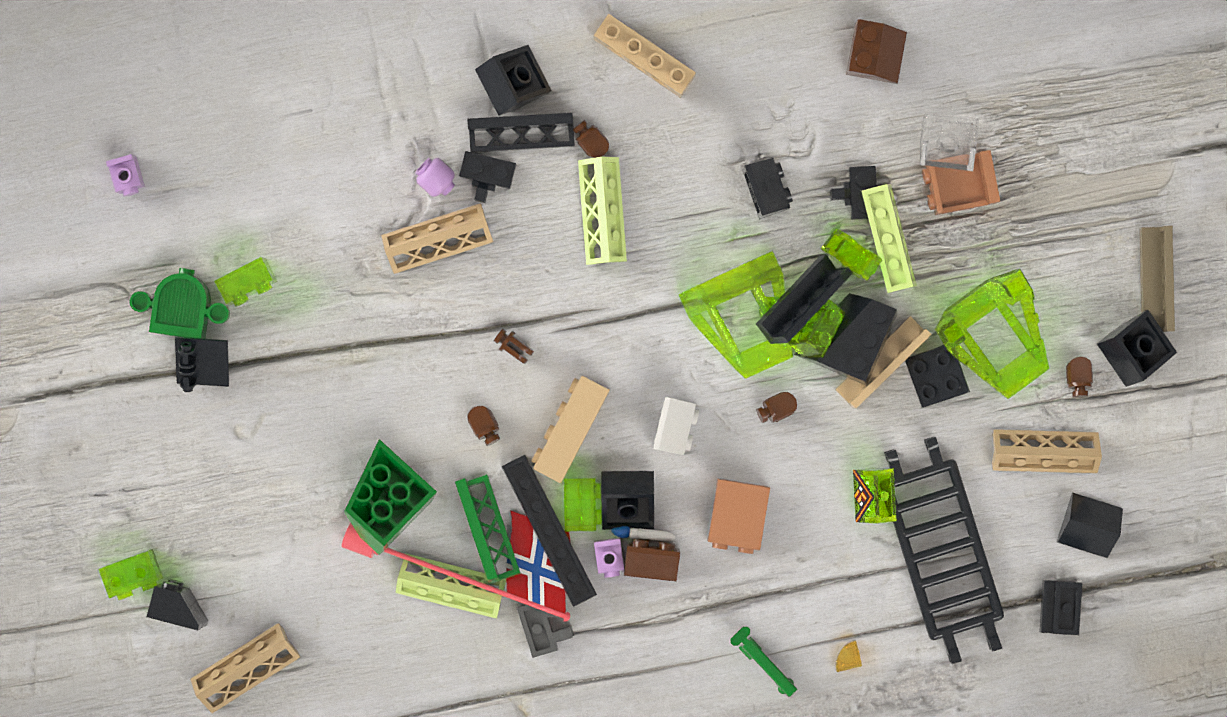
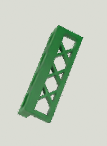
M486 474L469 481L465 478L455 481L488 582L493 584L521 574L488 475ZM485 483L487 493L483 501L473 497L470 487ZM488 498H490L492 506L486 503ZM475 502L481 504L478 510ZM484 506L494 510L495 517L491 525L482 522L480 519ZM497 522L500 530L494 528ZM483 526L488 528L487 534H485ZM492 531L501 534L503 537V543L499 550L489 546L488 539ZM505 546H506L508 555L505 554V553H503V550H504ZM491 551L497 553L495 559L493 558ZM501 555L510 559L513 570L502 574L498 573L496 564Z

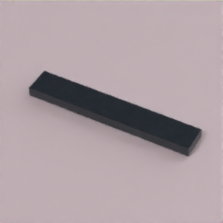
M526 455L503 465L501 468L572 606L575 607L596 596L597 593Z

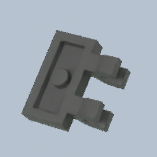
M526 604L517 607L532 658L557 651L558 646L556 642L573 638L574 632L571 625L556 631L552 630L549 617L555 615Z

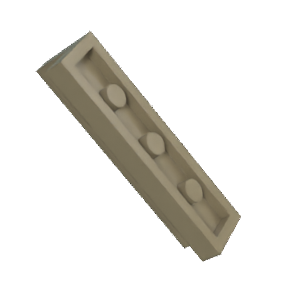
M1173 225L1139 228L1141 313L1149 310L1163 332L1175 331Z

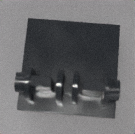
M175 337L176 381L184 392H192L196 385L229 387L228 340Z
M953 343L944 344L908 357L905 360L922 408L970 392Z

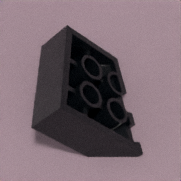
M849 293L794 355L863 385H867L897 317V309L874 299Z

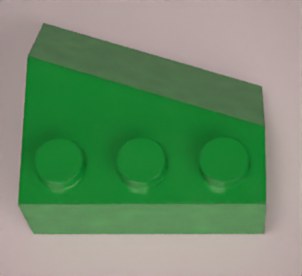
M379 439L344 513L359 537L380 555L433 501L437 491Z

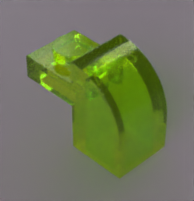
M837 228L821 247V250L843 268L849 267L854 276L866 281L876 272L877 267L883 261L877 254L862 247L850 235Z

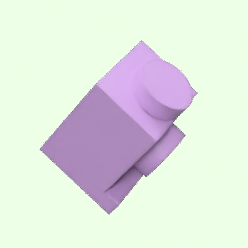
M130 154L106 161L115 192L123 193V196H130L139 193L138 188L145 187L136 156ZM127 171L129 177L127 180L123 181L121 179V173Z
M620 537L594 541L598 574L604 573L605 578L619 576V571L624 570ZM612 554L615 558L614 562L606 563L604 560L605 555Z

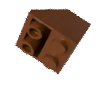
M633 539V543H627L624 576L676 582L680 549L675 548V543L659 542V546L649 545V540Z

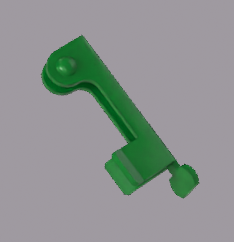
M743 626L731 637L730 643L733 646H738L742 642L744 645H741L739 649L749 660L754 659L778 686L779 693L785 694L788 697L793 695L798 690L794 686V681L791 678H787L752 637L747 639L750 635V628Z

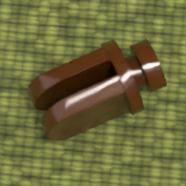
M583 120L573 129L576 134H580L576 138L577 143L589 157L597 158L604 156L609 149L607 138L598 127L593 124L588 128L586 126L588 123Z
M502 328L494 339L495 343L498 344L500 342L502 344L498 350L501 352L505 350L517 360L526 364L528 359L508 345L509 342H512L530 356H532L534 351L516 338L514 331L507 335V331Z
M1075 357L1066 366L1068 388L1075 389V391H1072V397H1088V391L1085 389L1092 387V363L1086 357Z
M780 392L763 401L764 409L762 407L757 408L756 412L762 423L767 422L768 418L772 423L778 422L794 414L797 409V400L789 392Z
M485 406L472 408L467 415V419L475 436L479 440L486 439L484 441L486 446L499 441V435L495 434L499 430V425L491 410Z

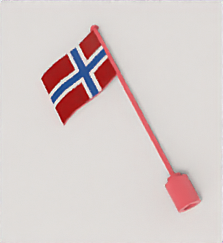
M510 510L512 517L510 542L521 574L506 579L507 592L388 547L383 551L564 618V622L570 619V613L566 612L565 591L527 516ZM350 523L342 541V548L372 558L374 554L379 555L359 537ZM565 531V533H566V535H567V537H568V539H569V541H570V534H569L568 531ZM508 558L506 562V572L513 570L511 561Z

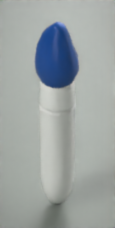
M627 526L611 530L615 536L620 538L631 537L667 542L673 541L676 538L674 534L666 531L629 528Z

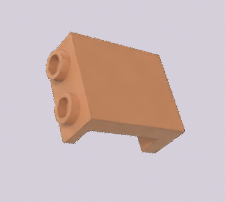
M991 150L936 162H927L925 164L926 169H922L925 185L929 184L931 193L927 195L928 206L930 210H934L935 215L1000 202Z
M717 478L710 530L707 538L708 542H712L713 548L727 550L728 545L738 547V552L753 554L754 550H760L770 487Z

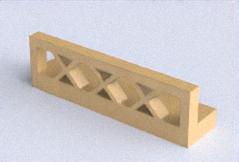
M481 203L381 235L384 250L394 274L493 242ZM483 228L485 236L476 239L469 236L472 231ZM453 237L459 239L457 245L450 247L444 244L447 239ZM428 245L434 247L432 253L426 255L420 253L422 247ZM403 253L409 255L407 261L396 264L394 256Z
M909 316L887 338L867 385L846 378L835 390L852 408L856 409L932 334L927 329H923Z
M993 430L994 454L992 469L995 471L1098 473L1102 458L1099 432ZM1000 439H1010L1015 444L1012 446H1001ZM1028 440H1037L1041 445L1031 447L1026 442ZM1062 440L1067 446L1057 447L1052 442ZM1081 441H1093V448H1084L1078 443Z
M278 623L190 680L196 697L211 713H214L299 659L300 655L288 641L283 627ZM285 648L290 653L283 658H275L276 654ZM267 665L263 671L253 672L257 666ZM245 679L241 685L231 686L235 680ZM215 693H223L222 697L213 703L208 699Z

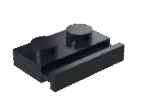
M1042 581L1040 633L1079 636L1082 599L1081 582Z

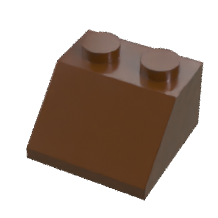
M858 19L854 27L846 75L898 84L907 32L884 23Z

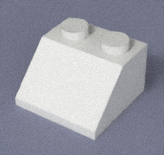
M669 397L664 398L653 449L684 455L685 450L690 451L693 435H689L691 424H697L700 411L695 409L696 404Z

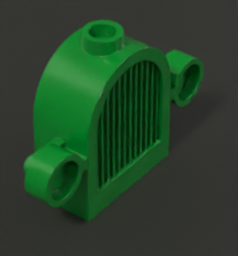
M179 268V273L164 278L157 286L154 298L147 292L137 291L131 295L129 301L131 308L136 312H146L152 309L149 332L184 338L206 339L208 319L213 323L223 324L228 321L230 310L223 303L211 305V296L206 284L194 276L195 270Z

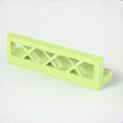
M597 157L578 160L586 265L626 262L619 157ZM594 164L595 175L591 180L588 176V165ZM593 191L597 195V201L594 206L590 202V195ZM595 217L599 221V227L596 232L592 227V221ZM597 243L601 246V258H595L594 247Z
M891 184L862 190L887 293L917 286Z
M407 554L479 582L491 584L488 582L485 573ZM403 559L395 593L497 619L502 595L487 592L485 589L475 585L463 586L458 582V579L451 576L443 580L436 579L432 574L436 571L421 565L418 566L423 571L419 573L406 571L408 563L418 564ZM506 579L493 583V585L499 586V589L504 591Z

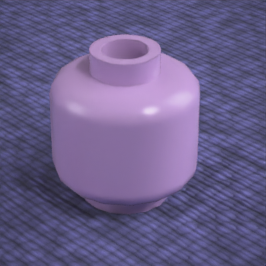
M440 158L426 159L416 171L418 175L416 179L417 184L432 197H436L441 193L445 196L455 186L452 182L455 176L454 171Z

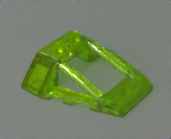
M773 251L678 294L689 319L745 379L793 358L792 340L789 343L770 344L766 340L740 352L716 306L750 290L764 315L771 306L760 285L771 281L775 303L785 293L784 273ZM707 311L721 339L702 316V312Z
M1019 268L985 280L943 312L935 328L947 351L1007 399L1049 370L1044 340L1040 336L1038 323H1040L1039 316L1035 312L1033 302L1035 300L1034 292ZM1020 301L1030 336L1007 304L1013 306ZM996 307L1027 350L998 372L967 330ZM963 342L976 361L959 344Z

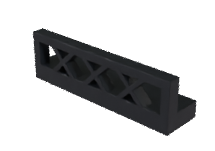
M573 113L467 119L470 152L472 153L575 147ZM568 126L569 141L558 142L551 136V133L557 127ZM545 127H552L548 132L543 129ZM531 128H539L545 134L539 143H531L525 137ZM512 129L519 137L513 144L506 145L498 137L505 130ZM517 129H525V131L521 134ZM492 130H500L496 135L491 132ZM475 131H487L493 139L486 146H476ZM549 137L553 142L544 141ZM521 139L527 142L525 144H518ZM497 140L501 145L492 144Z
M826 254L820 255L756 323L757 327L770 344L789 343L853 272L849 267L836 268Z

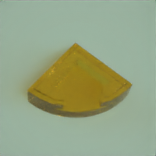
M856 640L848 642L840 650L835 663L836 672L862 666Z

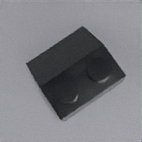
M529 45L493 56L475 69L498 116L517 110L552 91Z
M774 158L744 166L742 171L759 220L791 208L789 203L793 202L789 188H784L780 179L784 177L780 162L775 163Z
M1149 310L1143 311L1117 327L1097 343V346L1125 387L1146 380L1178 353Z
M601 471L602 530H612L622 526L654 530V471Z
M168 579V582L163 581V583L154 586L147 618L197 631L208 624V619L190 588L183 587V582Z

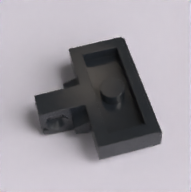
M465 151L459 177L473 180L472 186L477 187L474 200L486 203L488 191L495 192L496 186L511 189L516 163Z
M876 166L849 167V182H843L844 188L831 189V200H844L845 206H851L852 220L869 219L862 190L877 187Z

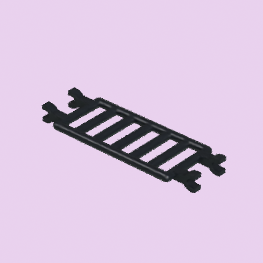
M930 437L924 439L932 463L928 467L903 474L896 449L884 452L892 478L884 480L881 485L928 636L933 641L943 638L949 662L955 664L962 661L954 638V634L983 626L989 650L993 652L1003 649L994 622L1002 620L1004 612L957 462L953 459L943 462L937 438ZM949 471L953 484L952 487L901 503L897 502L893 488ZM955 496L957 497L960 512L909 528L905 527L901 513ZM963 521L965 522L968 537L913 553L909 538ZM972 546L976 562L921 578L917 563ZM976 572L981 573L984 587L929 604L925 588ZM988 597L992 612L937 629L933 613Z

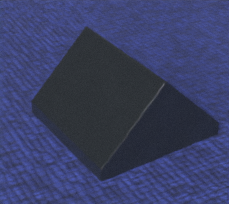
M1072 492L1057 543L1108 558L1121 535L1123 508Z

